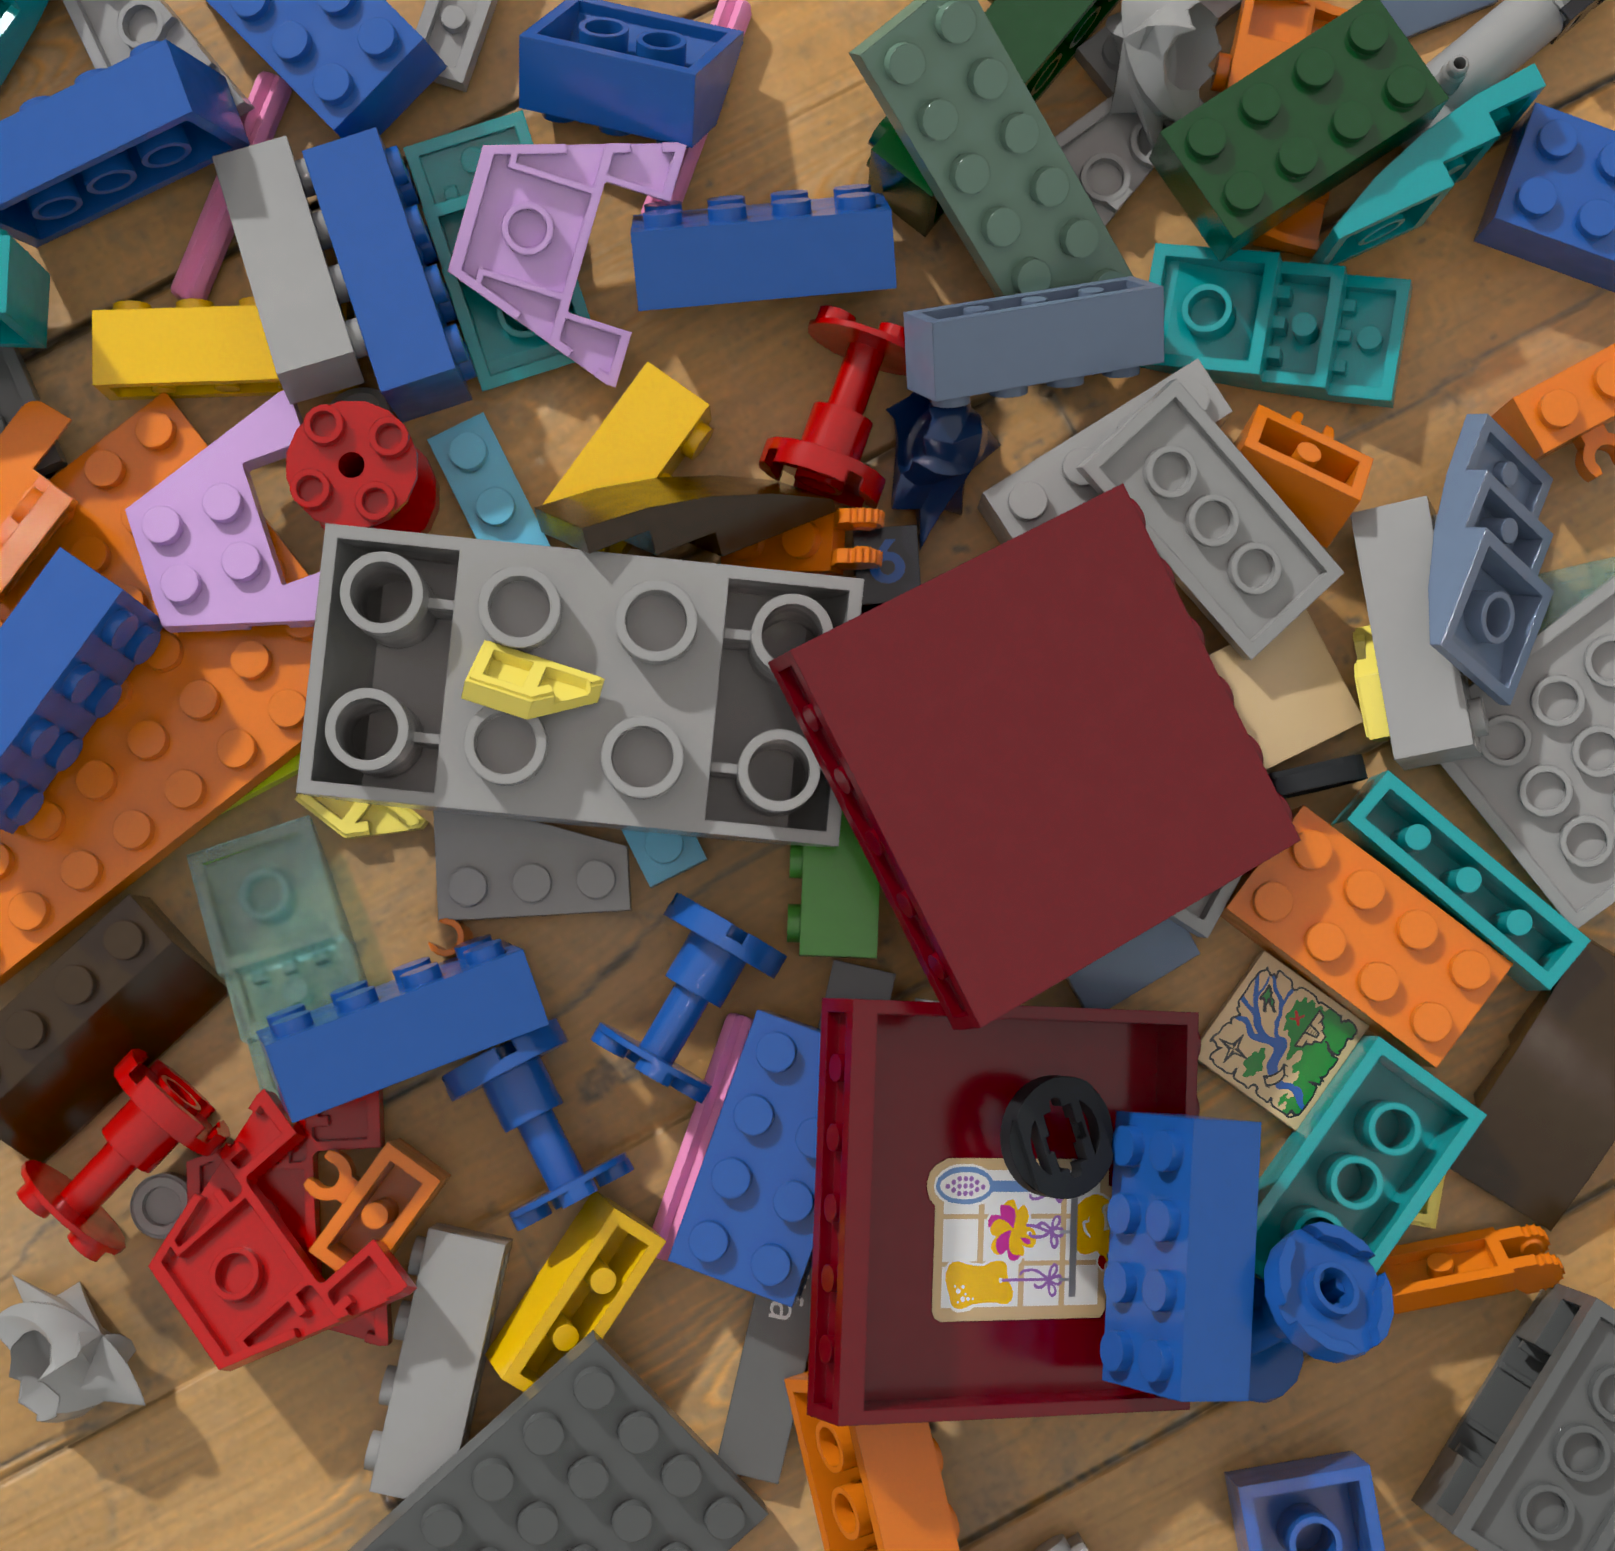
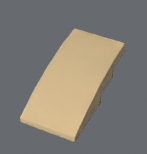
M1307 609L1252 660H1243L1231 645L1209 655L1218 675L1228 683L1233 692L1234 707L1247 733L1256 740L1262 750L1263 765L1266 770L1363 722L1362 715Z

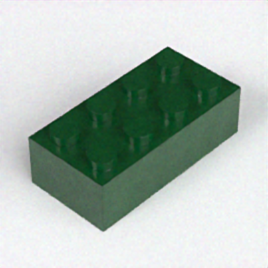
M1363 0L1159 133L1149 160L1221 262L1427 128L1449 97L1380 0Z

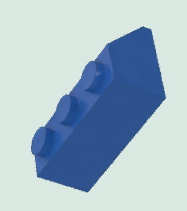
M565 0L519 35V108L542 113L546 120L552 122L568 123L578 121L599 126L601 132L612 136L634 134L655 139L657 143L678 142L687 145L686 148H693L717 124L743 45L744 31L603 0Z

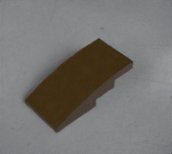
M724 475L652 478L596 488L534 507L541 532L589 554L625 541L655 555L690 543L722 557L836 512L833 499L776 480Z
M1590 939V943L1551 990L1539 992L1509 1033L1510 1045L1473 1094L1474 1106L1487 1114V1116L1450 1167L1454 1172L1549 1231H1552L1615 1141V954Z

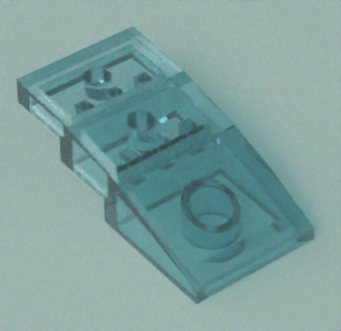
M310 815L186 855L216 971L220 977L225 979L240 1039L249 1046L260 1092L263 1089L276 1093L279 1099V1094L256 1031L269 1027L266 1017L274 1012L301 1003L305 1004L306 1010L311 1011L332 1003L330 993L334 990L358 981L367 980L331 869Z

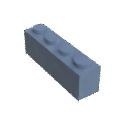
M1133 276L903 312L907 389L930 399L932 406L939 408L966 406L970 404V396L989 393L990 396L998 398L1019 397L1028 393V386L1042 383L1055 388L1076 387L1084 384V376L1099 373L1109 378L1133 377L1140 374V366L1164 362V286Z

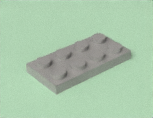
M1178 379L1171 380L1076 468L1098 495L1122 483L1124 484L1130 498L1136 501L1142 509L1146 520V530L1159 556L1172 569L1175 582L1243 660H1252L1345 573Z

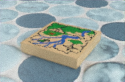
M1260 951L1201 1034V1051L1198 1062L1288 1128L1296 1131L1365 1034L1369 1025L1266 951Z

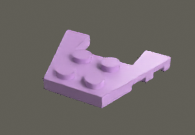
M678 142L483 145L448 272L593 374L600 381L616 388L632 332L578 316L568 311L604 184L609 183L669 203L687 145Z
M284 390L278 392L125 509L161 625L170 633L251 630L252 626L288 625L290 628L314 627L320 572L286 584L250 472L254 469L286 458V452L296 429L303 423L297 403L290 405Z

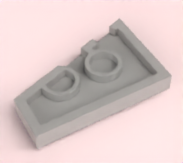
M433 811L438 921L444 918L468 921L632 911L629 848L627 846L536 821Z

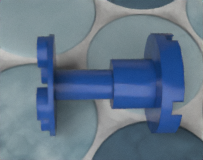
M676 893L663 915L689 929L691 932L665 975L674 981L675 985L646 1035L640 1042L618 1029L600 1022L590 1040L623 1059L626 1057L636 1063L634 1068L666 1087L672 1086L702 1104L712 1086L675 1062L709 1002L721 1008L746 963L775 979L787 956L680 893Z
M557 1018L549 1020V1025L513 1038L497 1048L494 1047L442 1076L451 1101H456L483 1088L504 1132L507 1133L518 1128L549 1189L548 1192L509 1213L517 1231L552 1214L547 1203L548 1201H551L555 1210L561 1207L564 1209L598 1191L593 1180L594 1177L599 1186L602 1187L634 1170L627 1153L623 1152L584 1172L553 1111V1108L564 1102L541 1059L544 1055L569 1042Z
M1317 1222L1290 1232L1271 1248L1264 1268V1282L1254 1277L1249 1401L1267 1403L1283 1396L1297 1382L1304 1361L1303 1351L1314 1359L1337 1364L1366 1354L1388 1336L1394 1316L1392 1287L1386 1273L1384 1272L1377 1276L1374 1267L1368 1261L1376 1256L1369 1246L1346 1228L1325 1222Z

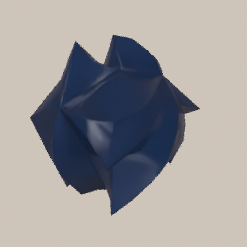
M913 392L907 398L886 409L893 418L896 434L891 508L915 510L919 551L944 510L962 515L966 478L972 469L1001 446L990 432L982 416L971 408V400L970 404L966 406L939 408L932 406L930 399Z

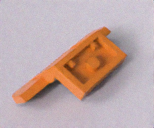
M30 401L24 404L0 434V604L79 503L35 470L72 422L70 418L41 401Z

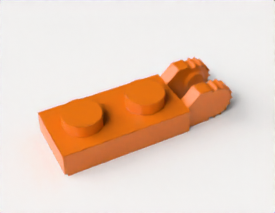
M835 507L836 512L723 557L721 556V564L832 576L843 575V570L878 569L882 566L883 552L868 546L844 548L845 531H871L883 528L885 512L865 507L839 509Z
M1526 1224L1524 1227L1519 1225L1498 1230L1490 1227L1397 1245L1388 1255L1376 1275L1378 1276L1385 1272L1392 1287L1395 1315L1513 1292L1515 1289L1525 1294L1536 1293L1541 1289L1546 1291L1550 1287L1554 1288V1285L1557 1283L1560 1284L1559 1281L1564 1279L1563 1274H1565L1559 1257L1556 1258L1555 1254L1551 1255L1549 1252L1545 1254L1549 1250L1548 1246L1551 1245L1545 1230L1540 1225Z

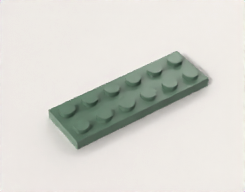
M914 0L849 52V55L995 297L1133 276L978 0Z

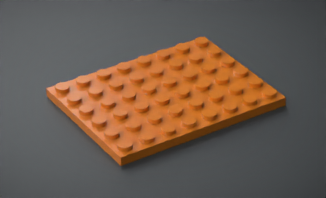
M166 392L161 393L49 479V481L79 503L0 604V627L59 547L119 586L158 616L125 509L209 446ZM265 518L286 584L310 576ZM288 625L252 626L251 630L170 633L163 628L160 631V642L155 652L144 663L134 667L121 685L122 693L115 707L104 717L97 718L83 737V747L78 758L66 770L58 772L43 792L44 801L38 813L28 823L19 826L14 834L0 829V986L300 753L314 627L290 628Z

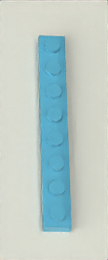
M484 412L427 439L476 539L550 546L545 534L541 532L539 522ZM622 830L650 888L708 860L697 837Z

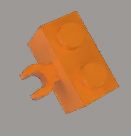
M1615 343L1513 397L1491 417L1536 462L1573 443L1577 449L1575 456L1576 469L1586 482H1591L1603 474L1595 460L1596 450L1608 453L1615 465V434L1608 433L1605 425L1615 420Z
M1258 404L1234 445L1320 545L1328 548L1360 503L1374 459L1334 440V429L1328 425L1325 426L1321 433L1302 425L1301 422L1304 414L1296 411L1291 418H1288Z
M401 1138L388 1141L361 1178L356 1175V1166L348 1154L338 1149L328 1150L323 1157L338 1168L339 1179L334 1186H326L319 1179L312 1176L307 1178L303 1185L306 1191L314 1198L323 1201L336 1199L342 1205L311 1246L309 1252L334 1271L339 1270L373 1239L383 1241L392 1254L395 1255L452 1175Z

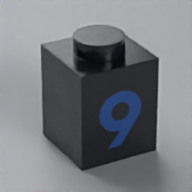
M917 525L889 526L871 531L854 530L852 532V548L868 546L883 552L881 568L853 570L854 578L864 579L861 614L921 585Z

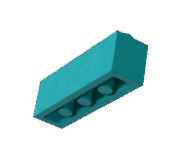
M1389 770L1370 777L1331 823L1332 827L1511 961L1513 966L1507 972V975L1526 991L1551 990L1591 941Z

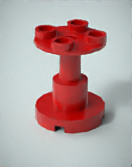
M823 305L820 306L817 317L810 320L808 334L820 345L844 357L828 402H815L813 404L801 440L778 436L767 438L759 460V468L778 482L784 470L794 476L793 486L831 498L834 504L848 508H862L865 501V505L869 508L877 509L886 479L876 470L860 462L873 427V423L863 415L879 371L906 376L904 327L894 323L882 322L879 328L875 329L857 323L854 315L841 308Z
M338 401L331 405L321 404L313 407L306 414L303 423L296 429L286 452V479L290 486L292 498L315 521L319 522L324 530L325 523L425 534L431 531L440 510L439 482L427 457L414 446L406 426L389 410L366 401Z
M131 1049L114 1067V1077L123 1091L130 1097V1100L102 1128V1134L107 1143L72 1180L48 1164L37 1160L26 1161L21 1166V1176L25 1183L16 1191L21 1202L39 1217L47 1218L52 1214L63 1226L71 1231L67 1235L71 1245L84 1257L94 1262H97L105 1253L116 1255L126 1248L125 1237L102 1205L137 1168L143 1172L151 1173L179 1143L203 1156H212L230 1137L229 1127L224 1120L218 1121L214 1127L207 1120L215 1111V1108L182 1076L159 1059L149 1068L142 1063L148 1057L146 1056L147 1052L141 1049Z

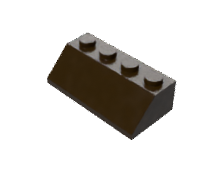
M128 894L0 1011V1140L29 1160L46 1163L124 1092L114 1077V1067L131 1049H141L147 1052L146 1056L148 1058L142 1064L149 1068L234 991L150 897Z

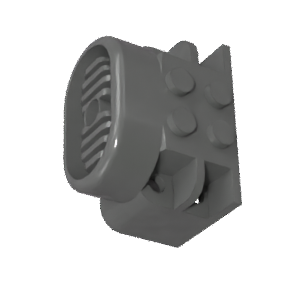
M1558 1283L1554 1285V1288L1550 1287L1546 1291L1541 1289L1411 1501L1452 1534L1478 1551H1615V1309L1594 1296Z

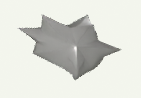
M1122 0L1121 12L1109 16L1105 24L1114 39L1119 54L1110 113H1137L1152 150L1159 133L1163 129L1164 119L1178 121L1200 106L1199 88L1215 74L1208 65L1222 50L1215 28L1219 19L1199 0Z
M12 1275L23 1303L10 1306L0 1313V1340L10 1350L9 1377L21 1381L18 1403L37 1414V1422L60 1423L80 1418L104 1401L146 1406L141 1390L127 1364L136 1352L132 1340L121 1334H112L102 1327L81 1282L76 1283L59 1295H54Z

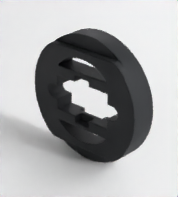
M1362 754L1335 758L1268 774L1277 793L1284 799L1328 790L1368 778Z
M1047 1075L1036 1078L1016 1092L1005 1110L1000 1131L1001 1151L1010 1174L1024 1189L1044 1197L1071 1199L1092 1190L1106 1175L1114 1155L1112 1151V1121L1105 1102L1087 1081L1076 1077ZM1050 1100L1053 1106H1062L1064 1116L1069 1118L1076 1142L1073 1145L1078 1159L1070 1162L1071 1173L1068 1168L1059 1167L1055 1152L1050 1151L1046 1137L1050 1135L1043 1115L1051 1112ZM1082 1111L1084 1112L1086 1119L1088 1121L1090 1135ZM1031 1138H1032V1141H1033V1144H1034V1148H1035V1151H1036V1154H1037V1157H1038L1039 1164H1038V1162L1036 1161L1035 1156H1034V1154H1033L1032 1145H1031Z

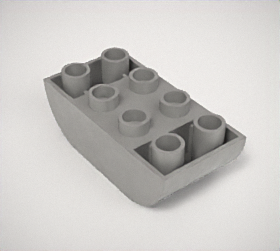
M325 523L296 793L374 805L732 841L837 847L839 846L842 809L768 662L861 615L864 579L600 551L589 554L580 549ZM484 640L605 679L598 703L528 720L461 699L465 679Z

